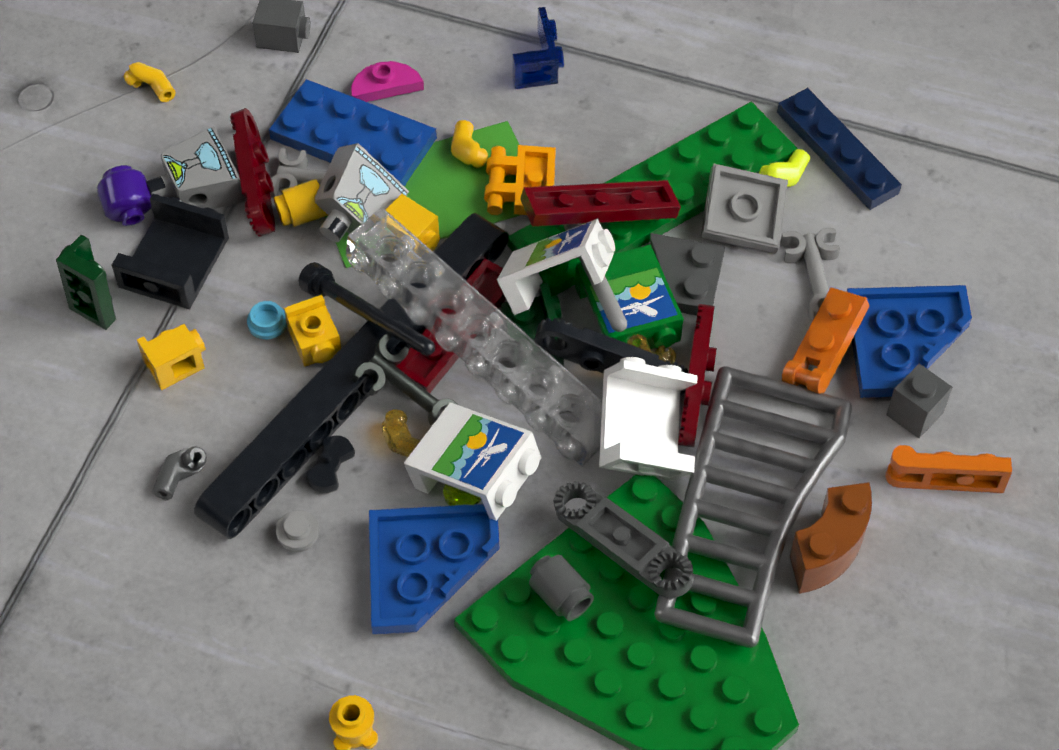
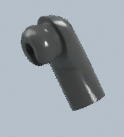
M192 446L168 455L164 460L152 490L153 494L162 499H172L180 480L197 474L203 469L207 461L205 451L200 447Z

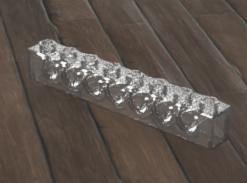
M383 207L348 235L346 256L350 265L357 272L366 273L375 281L377 288L388 299L394 298L403 306L408 317L417 325L423 324L431 331L443 349L449 352L453 351L459 356L472 375L487 381L494 388L496 395L501 401L507 405L515 406L524 414L525 420L537 432L543 431L555 442L556 448L564 457L570 460L574 459L583 466L600 450L602 400L541 346L535 343L533 339ZM384 257H392V258H395V259L398 260V261H395V262H387V261L383 260L382 258H384ZM419 282L423 283L427 287L416 288L411 284ZM449 308L456 313L445 314L440 309ZM479 334L485 337L486 340L476 341L470 335ZM500 361H511L516 367H504L500 364ZM539 387L542 388L547 394L538 395L533 393L529 388ZM560 414H570L577 421L567 422L560 417Z

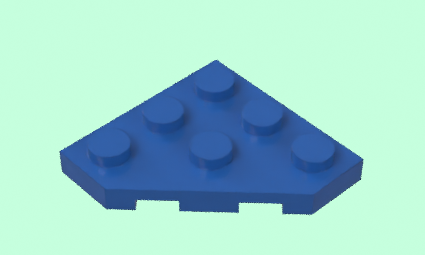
M966 285L847 288L846 292L866 297L870 305L852 339L860 398L892 397L894 388L919 363L928 369L962 335L972 320Z
M484 504L369 510L372 634L417 632L500 549L498 519L495 521L489 518Z

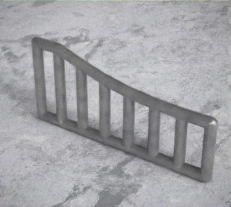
M728 366L719 368L695 455L694 473L690 474L672 548L682 553L683 556H687L688 552L758 572L752 590L694 574V582L689 590L748 607L743 627L674 608L677 597L667 598L660 595L654 612L657 621L748 648L757 645L768 597L789 532L810 492L846 442L852 412V404L849 400L825 393L817 394L807 388ZM735 385L834 413L832 427L829 429L728 401L730 387ZM724 416L824 445L814 459L722 434L719 433ZM714 449L803 473L794 489L710 465ZM707 482L782 503L784 506L777 520L774 521L704 501L702 496ZM697 517L768 536L769 539L763 555L693 535ZM667 568L663 579L666 580V583H668V580L674 583V580L678 581V578L682 577L683 572L678 568Z

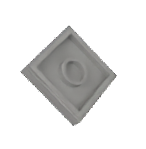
M713 164L709 177L701 238L776 254L780 245L788 180Z

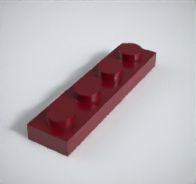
M668 180L523 187L520 198L532 226L583 224L598 219L599 222L677 218L681 208Z
M484 259L423 332V336L434 342V353L425 356L410 348L408 355L396 367L431 393L500 308V303L506 300L497 281L503 268Z

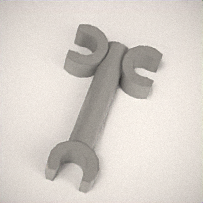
M282 147L278 153L280 166L278 167L277 174L271 178L274 192L270 193L271 198L277 196V192L281 188H290L296 186L297 183H305L317 179L319 185H321L327 171L307 169L308 161L305 150L300 151L299 157L296 160H288L287 148Z
M823 228L817 235L813 233L802 235L796 231H786L781 236V246L790 245L795 247L794 249H785L784 262L797 263L805 256L813 293L808 310L812 321L828 293L821 258L824 260H834L839 256V245L825 244L826 242L835 241L836 229Z

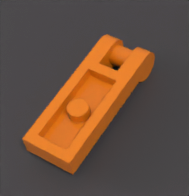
M830 287L793 359L786 363L782 372V382L796 386L801 384L817 394L824 393L870 307L867 298ZM810 364L817 366L812 371L808 370Z
M899 445L892 452L885 477L890 485L897 488L1004 493L1012 474V462L1009 457H997L988 453L976 456L954 455L947 451L934 454L916 453L910 446Z

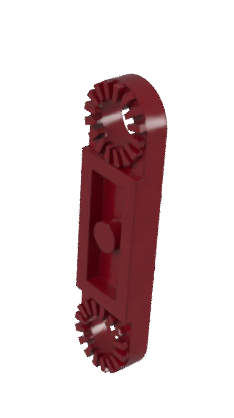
M244 108L231 113L230 121L233 125V130H236V133L233 134L242 194L247 199L245 201V212L248 215L246 216L248 219L252 218V221L249 223L253 225V231H255L256 235L262 237L276 230L270 193L274 192L272 179L266 171L265 163L269 162V157L265 146L261 142L257 124L250 111Z
M699 304L696 319L698 324L695 326L688 374L697 375V384L686 388L678 445L694 448L700 405L709 406L712 382L704 381L705 371L714 372L717 348L709 347L715 308L713 305Z

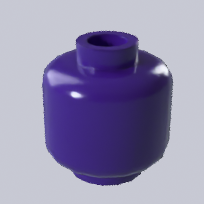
M121 165L113 167L103 174L102 179L97 185V193L104 214L109 220L122 222L125 226L135 225L144 220V215L152 208L150 203L152 195L146 183V177L141 171L132 169L131 166Z

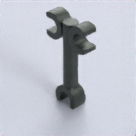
M389 333L383 335L375 346V355L369 362L361 364L352 374L351 380L356 382L363 374L372 376L374 385L368 392L371 396L377 394L385 384V380H387L428 412V422L432 427L440 416V410H445L450 402L457 405L458 403L448 398L438 400L397 368L396 365L404 360L408 355L409 349L404 347L398 354H390L386 349V344L392 336Z

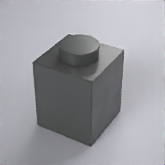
M259 0L252 22L257 48L299 53L302 40L308 39L310 34L311 21L310 17H305L303 1Z
M919 363L894 388L886 415L920 439L944 413L953 387Z

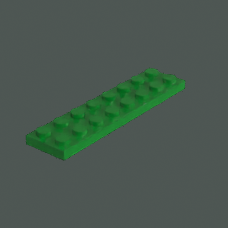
M751 101L606 181L605 183L668 180L681 206L677 218L600 222L602 229H608L615 243L614 254L642 247L650 242L651 233L663 235L705 211L710 171L713 164L759 173L764 165H770L774 162H788L792 153L798 148ZM529 224L509 235L507 246L513 252L562 233L565 229L563 225L532 226ZM578 257L539 272L543 281L542 284L548 283L551 297L575 285L576 264L581 263Z

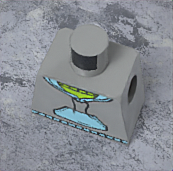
M215 127L208 128L163 151L160 156L165 174L146 181L151 195L157 194L167 198L175 196V198L180 199L184 203L201 208L215 209L244 202L240 177Z
M359 143L339 147L315 195V203L328 214L319 230L323 236L333 242H339L346 231L351 235L370 233L378 226L377 217L401 194L406 196L409 191Z

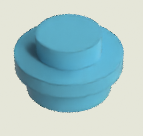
M262 301L255 304L247 317L250 333L259 339L265 340L280 336L287 327L285 311L272 301Z

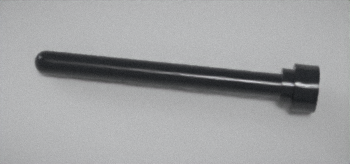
M313 262L306 265L301 271L298 282L300 288L313 297L319 295L330 297L422 355L429 356L434 353L435 344L433 341L337 284L331 270Z

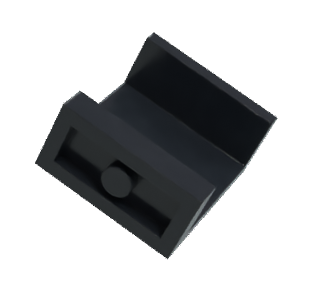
M152 194L150 203L154 220L132 257L121 253L117 254L111 265L118 288L190 310L229 239L224 214L212 208H201L184 203L175 197L167 198Z

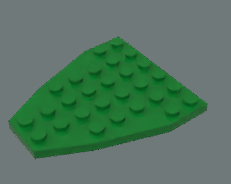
M635 474L607 497L666 540L672 547L683 501L656 476ZM697 517L693 535L714 541L705 522L700 517ZM567 528L454 618L455 628L513 688L630 750H777L797 732L799 727L797 717L762 627L757 645L748 648L657 621L654 612L659 594L570 528ZM688 552L687 557L691 561L693 574L739 586L726 562ZM562 555L590 585L589 592L594 596V600L582 615L572 621H568L564 616H557L529 586V581L532 577L530 574L531 568L544 556ZM663 570L659 575L662 581L664 578L665 570ZM692 591L677 597L674 606L677 609L740 627L744 625L748 608Z

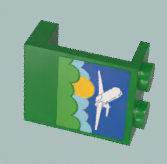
M651 244L615 253L605 274L627 320V327L622 332L613 330L582 264H576L575 289L580 299L588 297L604 335L646 351L655 348L665 349L681 341L684 318Z

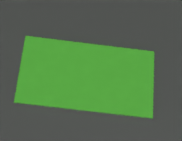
M508 121L473 131L472 139L479 143L480 148L486 149L488 158L491 157V149L495 146L504 147L506 149V156L517 157L519 142ZM453 137L434 142L404 186L409 191L406 195L408 198L438 216L440 240L448 238L473 213L482 216L493 224L520 216L514 214V202L507 201L503 204L501 214L491 215L487 212L484 191L485 186L489 184V175L486 173V163L480 168H475L471 164L466 165L455 158L451 152ZM516 175L505 176L504 183H516ZM378 226L366 234L351 235L346 231L341 240L336 242L346 268L396 253L379 242Z

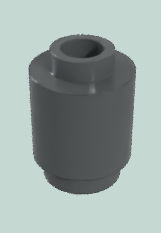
M562 555L544 556L531 568L530 574L532 577L530 578L529 586L557 616H564L568 621H572L582 615L592 604L594 596L589 592L590 585Z

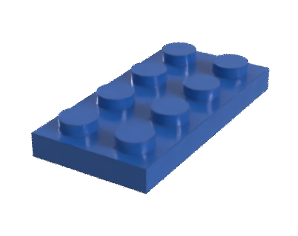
M307 79L269 129L271 140L298 151L305 150L306 154L331 163L339 147L359 143L403 186L406 185L437 139V132L434 127Z

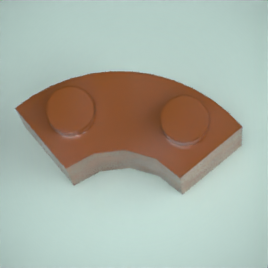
M870 482L827 488L821 510V518L812 526L795 531L789 556L799 594L830 584L839 578L855 560L861 548L872 510Z

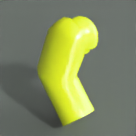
M796 149L788 162H774L770 165H764L761 167L759 174L788 180L787 187H792L799 182L810 161V156L804 150Z

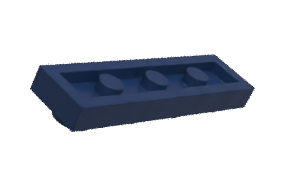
M809 88L778 103L777 113L869 210L900 193L902 184Z

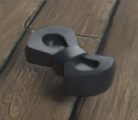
M343 436L325 438L322 444L323 453L318 457V464L306 473L308 484L319 493H330L338 489L339 482L336 472L341 463L355 456L354 447Z

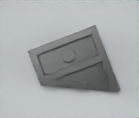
M651 233L650 244L681 313L697 316L699 304L713 305L725 246Z

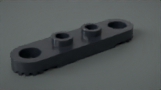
M547 318L546 321L542 320L541 323H538L534 338L536 346L542 351L579 364L586 370L598 371L603 374L605 369L619 363L622 358L626 357L644 359L646 365L655 367L678 365V362L673 364L667 360L665 362L660 360L657 354L584 327L581 330L572 326L570 322L565 324L563 319L560 322H557V318H553V321L550 318ZM682 364L678 366L682 369L681 372L688 373V369L684 368ZM686 389L680 391V395L684 394Z

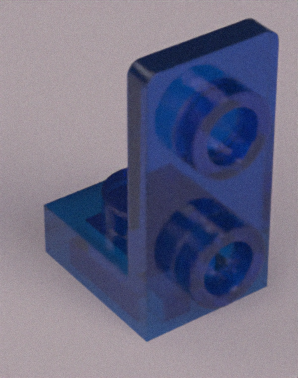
M545 7L538 8L537 30L542 50L512 54V74L515 90L558 84V69L564 68L562 47L555 46L554 41H557L556 23L554 19H548Z

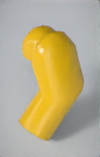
M136 62L130 64L129 70L124 73V80L128 85L138 88L143 82L147 83L161 102L171 101L175 97V89L163 71Z
M459 120L455 124L451 143L452 155L466 165L471 164L475 168H480L486 163L488 153L486 149L480 148L479 143L472 139L473 124L466 120Z

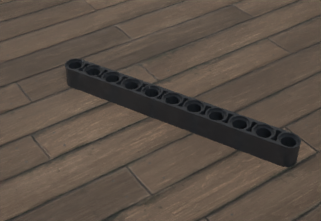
M476 213L471 214L385 302L380 310L418 333L423 334L481 262L487 259L494 263L499 258L508 243V232ZM367 321L209 485L197 500L194 514L228 539H232L241 533L319 450L323 440L332 436L370 395L368 392L374 385L372 376L363 374L356 382H353L351 380L352 374L361 364L371 360L375 355L376 344L387 332ZM393 336L386 344L387 351L392 355L398 354L404 347L411 348Z

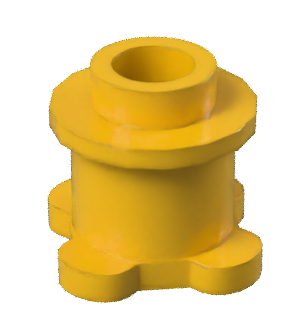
M357 695L345 696L333 704L329 712V723L332 730L336 733L333 741L335 750H351V748L362 746L366 749L373 748L378 742V735L372 728L374 724L372 705L365 698Z

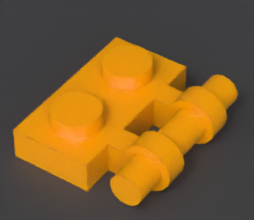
M518 145L516 157L506 156V149L502 146L493 147L491 149V157L487 159L486 173L489 175V184L485 186L484 191L487 212L491 215L501 214L503 204L507 201L514 202V214L527 215L520 200L523 187L554 185L556 148ZM516 175V183H504L505 176Z

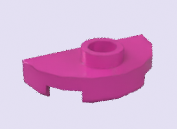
M395 61L378 62L365 67L356 75L351 85L352 97L369 102L424 90V81L419 73L407 64Z

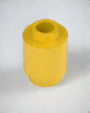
M317 179L281 190V195L273 197L283 226L292 224L293 227L328 216L315 203V195L320 187Z

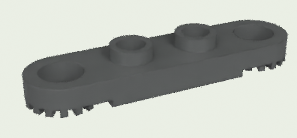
M574 481V484L566 483L567 486H561L560 491L555 493L553 501L558 519L654 592L663 597L675 598L684 595L690 590L694 582V574L688 557L676 551L666 540L607 497H602L590 485L587 486L584 482L579 484L578 481ZM574 498H582L587 501L586 507L583 506L582 510L579 508L577 512H575V509H572V512L569 508L566 510L565 505ZM667 568H678L683 572L682 577H679L678 581L674 580V583H671L669 580L666 583L664 579L662 581L659 575Z

